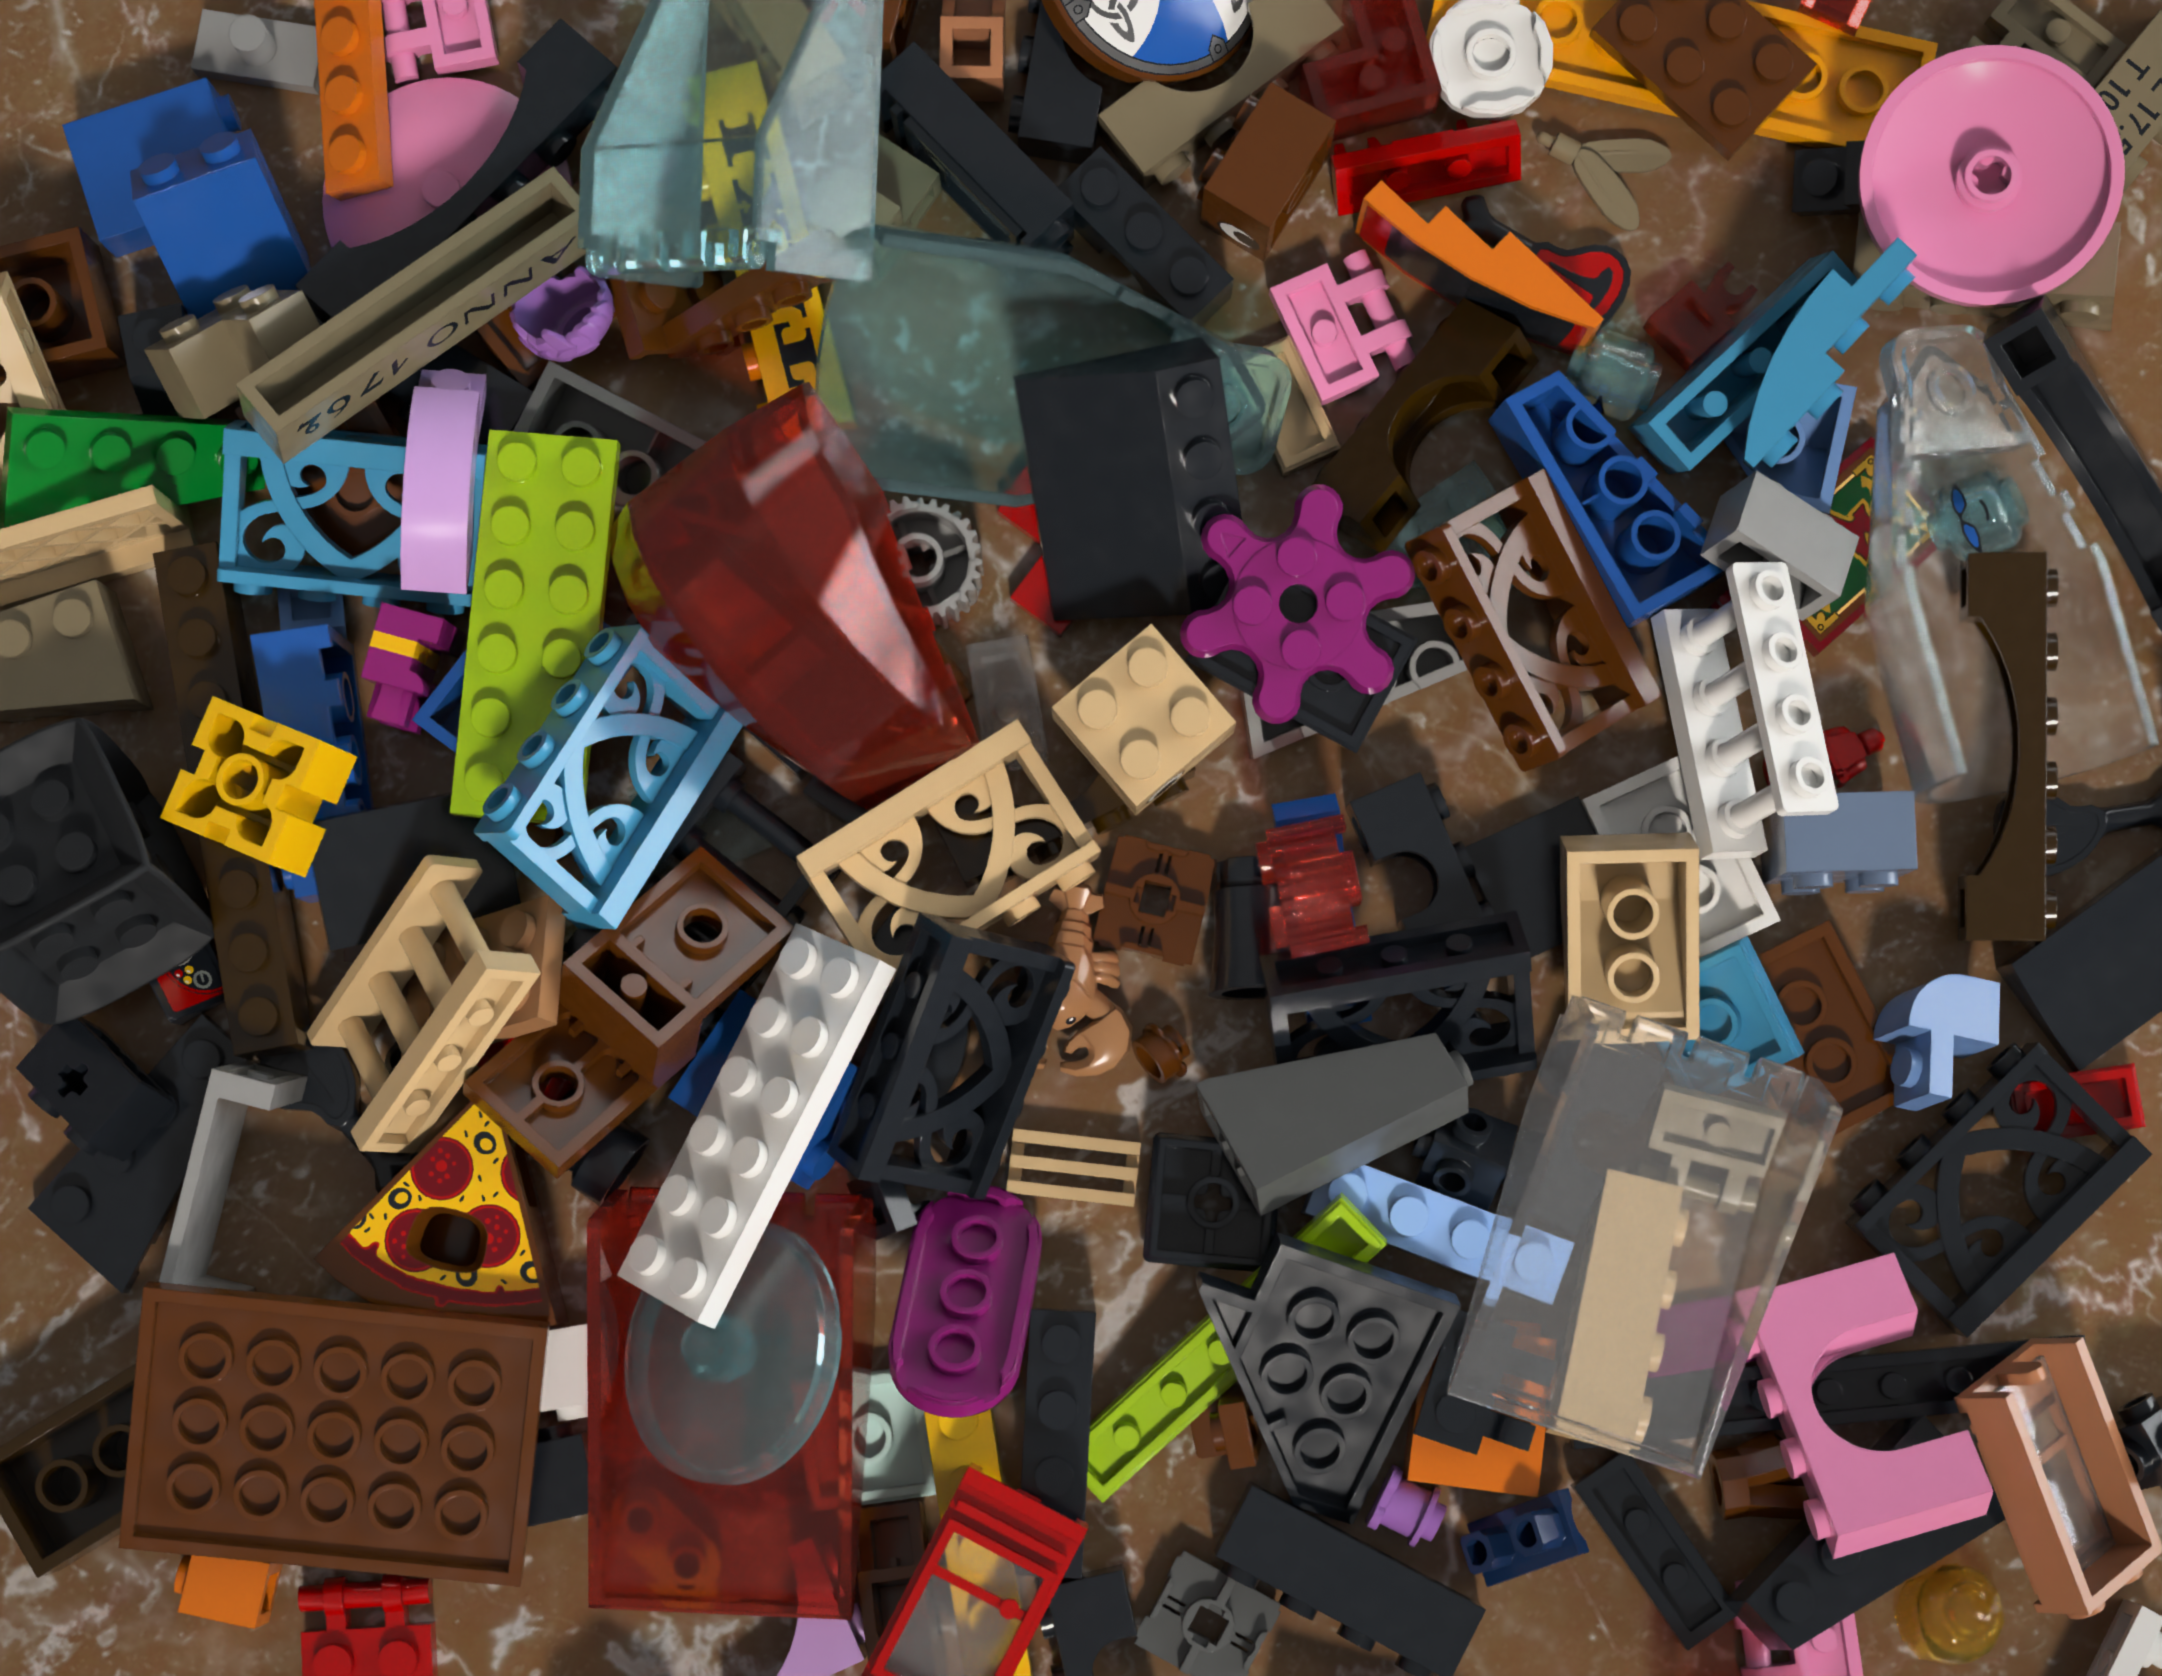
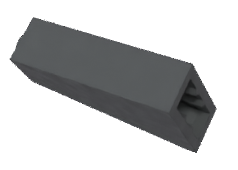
M1432 1033L1207 1078L1197 1083L1196 1088L1200 1110L1261 1217L1469 1113L1468 1087L1473 1085V1078L1462 1055L1456 1049L1448 1053L1438 1035Z

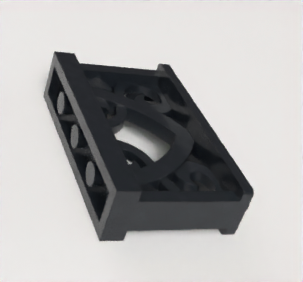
M1517 910L1259 956L1274 1065L1397 1041L1375 1034L1357 1023L1371 1016L1382 1005L1386 997L1412 993L1422 1002L1442 1008L1427 1024L1408 1038L1436 1033L1448 1053L1456 1049L1462 1055L1471 1072L1473 1081L1532 1071L1537 1068L1530 972L1532 971L1531 951ZM1507 976L1509 995L1495 991H1486L1491 978ZM1476 1008L1495 1009L1508 1017V1021L1490 1024L1485 1014L1475 1010ZM1308 1011L1314 1021L1306 1023L1290 1033L1287 1014ZM1323 1035H1328L1316 1044L1313 1052L1314 1056L1297 1058L1300 1050L1308 1042Z
M919 912L827 1153L859 1180L880 1183L882 1179L964 1194L972 1199L984 1200L991 1182L999 1170L1001 1157L1015 1121L1023 1109L1024 1098L1039 1060L1045 1053L1047 1040L1061 1004L1069 992L1075 964L1045 943L1025 941L947 922L938 916ZM969 953L991 958L982 967L975 979L963 971ZM1022 966L1016 983L1012 980L1003 981L997 984L990 991L989 995L987 994L988 989L1000 974L1012 967ZM1013 989L1012 994H1011V997H1010L1009 1002H1008V996H1009L1011 990ZM946 1011L951 1013V1015L945 1021H943ZM972 1017L980 1036L984 1064L962 1084L938 1098L936 1081L929 1069L925 1067L932 1047L952 1038ZM918 1083L921 1092L920 1106L919 1099L914 1096ZM937 1131L939 1139L951 1149L945 1162H937L932 1156V1132ZM956 1132H957V1135H956L955 1140H954L953 1145H952L953 1137H954V1135H955ZM914 1139V1157L892 1153L895 1142Z
M2039 1042L2026 1043L2021 1048L2016 1043H2012L2000 1052L1986 1068L1992 1077L1975 1094L1969 1088L1958 1094L1940 1114L1947 1122L1929 1139L1923 1133L1915 1137L1895 1158V1161L1901 1167L1884 1184L1877 1178L1871 1181L1849 1204L1855 1213L1845 1222L1847 1226L1879 1257L1894 1252L1908 1286L1937 1314L1936 1316L1954 1334L1966 1338L2152 1155L2135 1136L2130 1135L2047 1053L2048 1051ZM2037 1081L2043 1083L2052 1093L2054 1115L2045 1132L2033 1130L2040 1116L2039 1106L2034 1098L2031 1099L2029 1110L2023 1114H2017L2009 1105L2012 1092L2023 1082ZM2071 1108L2108 1144L2099 1154L2075 1141L2060 1136L2068 1122ZM1991 1109L1992 1116L1999 1128L1969 1131ZM1994 1150L2032 1152L2024 1168L2022 1186L2025 1201L2035 1218L2026 1227L2009 1218L1993 1215L1974 1217L1961 1224L1959 1187L1965 1156ZM2047 1156L2057 1160L2049 1166L2046 1174L2057 1172L2062 1176L2064 1183L2062 1189L2053 1195L2045 1194L2038 1186L2039 1173ZM1937 1163L1934 1191L1924 1185L1916 1184ZM1906 1200L1917 1202L1921 1213L1919 1219L1914 1223L1905 1225L1916 1230H1926L1936 1225L1938 1238L1919 1247H1908L1899 1244L1892 1237L1889 1230V1217L1893 1208ZM1983 1229H1994L1999 1233L2002 1245L1998 1253L1993 1256H1987L1981 1250L1982 1238L1975 1240L1968 1247L1965 1238ZM1943 1252L1947 1265L1961 1291L1950 1300L1913 1262L1929 1259Z

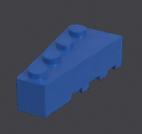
M1559 370L1506 398L1488 419L1522 479L1545 468L1628 629L1715 582L1726 574L1725 571L1700 556L1708 533L1701 525L1704 520L1686 502L1681 505L1655 478L1658 473L1642 456L1638 459L1614 435L1616 429Z
M328 624L250 635L264 717L357 756L337 805L323 800L315 819L374 808L354 645ZM310 866L306 877L281 869L285 887L287 890L294 889L295 898L307 903L319 902L312 866Z

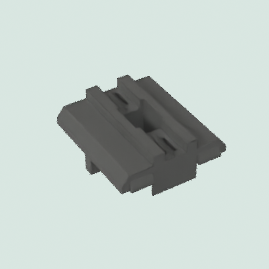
M1183 1550L1180 1556L1177 1555L1167 1574L1168 1578L1155 1604H1153L1149 1614L1145 1615L1138 1628L1134 1644L1176 1666L1187 1675L1248 1676V1670L1281 1613L1279 1611L1281 1604L1256 1589H1251L1223 1574L1221 1570ZM1168 1595H1170V1596L1176 1598L1177 1600H1179V1601L1185 1603V1605H1182V1604H1180L1179 1602H1177V1601H1175V1600L1169 1598ZM1164 1604H1166V1605L1170 1606L1171 1608H1173V1609L1179 1611L1180 1614H1178V1613L1174 1612L1173 1610H1171V1609L1165 1607ZM1200 1606L1214 1611L1227 1620L1215 1641L1189 1627ZM1237 1632L1243 1635L1244 1637L1252 1640V1642L1247 1641L1246 1639L1238 1636L1235 1633ZM1231 1641H1233V1642L1237 1643L1238 1645H1240V1646L1246 1648L1247 1651H1245V1650H1243L1242 1648H1240V1647H1238V1646L1232 1644Z

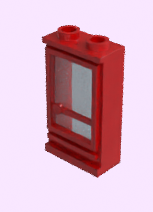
M971 1462L861 1676H1013L1074 1555L1083 1541L1089 1524L1079 1518H1076L1074 1521L1042 1504L1041 1500L1020 1488L1015 1490L981 1472L983 1468Z

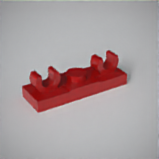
M1461 119L1457 120L1456 131L1451 129L1395 140L1391 144L1381 145L1377 138L1370 137L1367 138L1368 148L1345 152V146L1343 143L1335 144L1334 155H1331L1333 198L1338 216L1360 212L1363 198L1381 180L1405 203L1521 180V133L1516 119L1503 121V119L1499 121L1489 120L1487 125L1468 128L1466 120Z

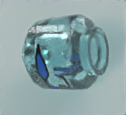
M1603 329L1595 334L1589 346H1575L1565 377L1570 381L1576 382V389L1600 414L1619 421H1625L1630 419L1637 410L1647 412L1663 365L1654 362L1655 351L1652 345L1611 330Z
M1990 469L1979 470L1943 485L1934 495L1935 513L1926 517L1928 531L1937 549L1940 552L1950 549L1955 557L1962 562L1967 561L1968 554L2002 552L2014 547L2022 537V526L2030 522L2026 502L2015 480L2011 476L2002 478Z

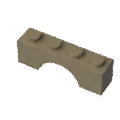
M1252 0L1248 3L1247 8L1253 29L1249 36L1251 49L1244 64L1230 79L1214 88L1194 92L1174 90L1156 81H1143L1098 114V134L1133 179L1144 190L1156 181L1162 186L1169 184L1190 166L1191 161L1188 157L1206 144L1211 149H1214L1236 133V130L1232 129L1233 122L1250 95L1260 99L1270 82L1289 92L1290 87L1288 83L1305 70L1310 75H1314L1328 66L1338 56L1340 51L1337 47L1340 45L1344 24L1325 0Z

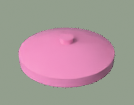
M1981 45L1964 48L1945 54L1917 69L1890 94L1881 106L1870 126L1860 156L1858 170L1860 209L1871 240L1881 255L1897 238L1901 239L1917 254L1914 261L1907 268L1916 276L1910 283L1915 288L1934 298L1966 307L1995 308L2016 305L2038 298L2064 284L2079 272L2102 246L2115 222L2123 196L2125 181L2123 147L2118 128L2102 98L2082 76L2066 64L2046 54L2017 46Z
M451 77L418 81L387 93L393 187L339 201L326 194L324 180L322 197L323 218L331 247L333 248L340 240L346 246L352 248L385 238L411 226L449 200L473 177L496 148L513 117L519 98L497 86L482 81ZM566 159L555 169L572 186L574 185L572 173ZM548 165L542 173L550 169L551 166Z

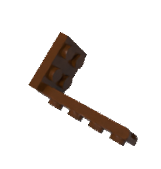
M602 206L594 212V238L607 284L613 296V305L629 360L641 359L651 354H668L669 358L689 357L696 352L701 356L717 354V356L728 355L741 347L738 334L767 326L773 321L772 313L780 308L795 306L809 300L813 296L811 289L821 283L836 281L850 275L853 272L852 264L875 250L871 234L865 229H852L838 238H832V235L827 230H811L724 286L701 206Z

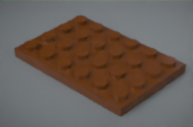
M148 1281L143 1287L119 1548L520 1587L524 1572L550 1322Z

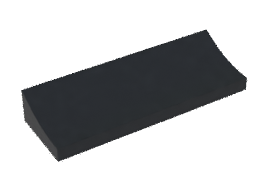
M2162 848L2056 924L2055 929L2048 930L2046 932V941L2030 943L1996 968L2072 1072L2081 1071L2162 1011Z

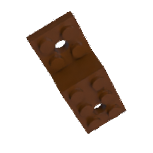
M702 846L698 847L630 906L617 929H602L563 962L557 1025L515 1037L464 1081L463 1095L558 1179L695 1057L702 1020L783 949L794 926ZM695 921L707 922L717 929L719 936L710 942H697L687 936L684 927ZM563 1078L575 1087L576 1092L566 1100L556 1101L545 1097L540 1091L539 1086L547 1079Z

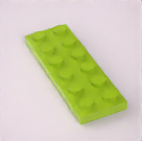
M489 429L450 813L454 816L482 818L484 815L483 805L493 790L505 783L519 761L517 753L521 745L533 733L539 731L552 711L551 701L555 693L566 682L573 679L586 659L584 651L587 644L597 633L603 630L621 450L618 440ZM591 745L584 749L583 784L585 801ZM543 802L530 822L542 823L546 819L547 808Z

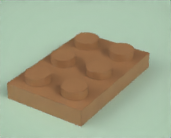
M549 895L473 919L490 951L531 954L541 972L491 1044L557 1025L566 917L561 914L564 909ZM445 928L432 947L451 984H453L465 967L466 962L448 928ZM414 972L409 979L407 1004L421 1030L433 1013L434 1008L418 976Z

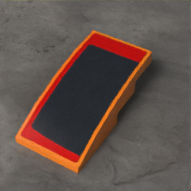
M1382 180L1363 198L1355 234L1404 275L1454 307L1463 298H1466L1520 328L1528 342L1577 359L1588 349L1604 318L1512 232H1509L1492 249L1447 206L1427 223Z

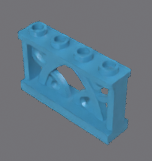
M235 419L223 431L222 454H224L217 581L234 583L233 591L246 595H270L273 592V587L298 590V598L308 601L331 602L337 600V594L362 596V604L370 607L380 608L381 602L400 607L401 600L426 602V610L432 613L446 615L463 614L465 606L471 607L488 445L478 444L473 508V559L467 595L401 590V575L377 572L395 559H398V566L401 572V525L380 543L358 555L352 556L321 530L306 508L321 505L331 499L344 485L350 467L364 468L368 488L375 500L385 510L401 518L402 502L395 499L389 493L387 481L392 475L404 474L407 437L333 429L283 464L247 420ZM247 457L260 458L265 482L272 499L259 501L245 508ZM307 465L320 467L326 475L325 486L316 492L298 495L295 487L301 488L311 485L302 476L303 468ZM279 512L284 523L271 527L264 535L262 542L269 538L281 540L285 545V554L282 558L273 561L259 559L252 554L245 542L246 529L257 517ZM307 551L324 567L299 564Z
M640 624L605 628L590 640L584 651L586 659L573 679L566 682L555 693L551 701L552 711L539 731L533 733L521 745L517 753L518 763L505 783L498 786L488 796L483 805L484 815L474 829V834L482 841H488L564 909L561 914L578 929H617L745 723L729 707H720L649 638V633ZM630 665L644 677L646 682L647 697L642 713H636L640 705V693L634 681L627 682V692L622 699L614 691ZM664 697L685 716L682 723L659 716ZM633 736L629 749L628 766L631 781L637 795L630 806L625 804H605L587 812L583 784L585 747L612 737ZM650 739H651V740H654V741L651 743V745H650V747H649V749H648V745H649ZM657 753L660 758L649 773L646 767V754L647 756H654ZM542 802L547 808V816L542 823L535 826L541 829H556L562 826L564 833L556 843L548 847L538 846L529 838L526 826ZM611 818L616 822L617 826L608 840L606 838L607 829H599L594 834L593 829ZM571 852L584 876L582 882H578L556 860Z

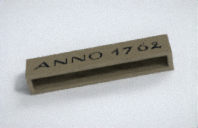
M551 167L238 382L236 388L244 417L282 463L285 464L595 247L593 211L555 167Z

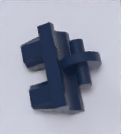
M1568 1488L1551 1492L1467 1523L1470 1534L1462 1536L1460 1541L1469 1571L1473 1575L1483 1573L1487 1587L1507 1582L1589 1552L1586 1540L1579 1533L1573 1519L1572 1498Z

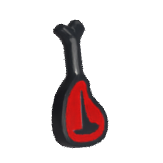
M1472 195L1462 201V221L1484 242L1495 247L1509 232H1512L1602 316L1604 320L1597 332L1613 319L1625 301L1631 276V269L1626 258L1617 250L1607 245L1596 244L1566 250L1556 247L1549 242H1534L1496 220L1490 214L1483 196Z

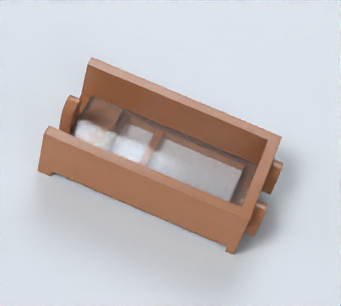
M2031 1338L1954 1398L1959 1413H1967L1969 1416L1971 1431L1973 1434H1976L1978 1440L1976 1444L2034 1594L2038 1595L2039 1599L2033 1603L2036 1612L2067 1614L2068 1618L2084 1619L2101 1612L2106 1606V1600L2121 1587L2138 1580L2143 1575L2142 1569L2162 1553V1543L2084 1338Z

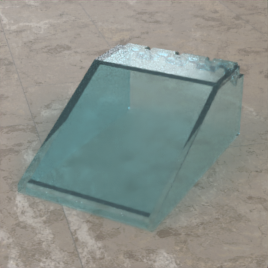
M650 0L581 148L578 249H586V267L589 273L599 278L681 288H700L703 284L704 271L755 270L762 268L766 261V271L857 283L870 282L873 277L884 0Z

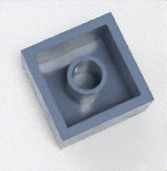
M1914 791L1837 792L1839 807L1828 815L1780 816L1775 812L1762 819L1768 848L1766 852L1761 854L1763 884H1781L1782 895L1818 894L1820 889L1833 887V883H1845V893L1848 894L1879 893L1885 891L1884 887L1898 886V877L1918 869Z

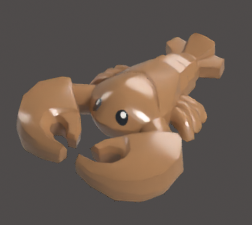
M1081 883L1064 893L1060 888L1054 887L1048 900L1062 912L1060 918L1055 922L1053 933L1049 936L1048 946L1075 964V971L1071 979L1069 992L1061 1004L1053 1028L1058 1031L1071 1027L1085 1015L1093 1020L1072 1036L1062 1050L1072 1054L1077 1048L1086 1047L1089 1055L1085 1059L1078 1061H1061L1060 1071L1075 1077L1098 1076L1117 1067L1130 1051L1133 1026L1122 1008L1097 989V983L1116 989L1121 984L1118 979L1120 976L1119 957L1114 951L1093 952L1094 941L1092 939V925L1090 924L1089 914L1105 907L1104 895L1093 893L1090 885ZM1026 939L1025 941L1034 942L1035 940ZM1022 966L1013 967L1015 973L1020 974ZM1013 989L1011 990V992H1010V994H1009V996H1008V1002H1009V999H1010V997H1011V994H1012ZM1041 1058L1036 1069H1044L1047 1059Z

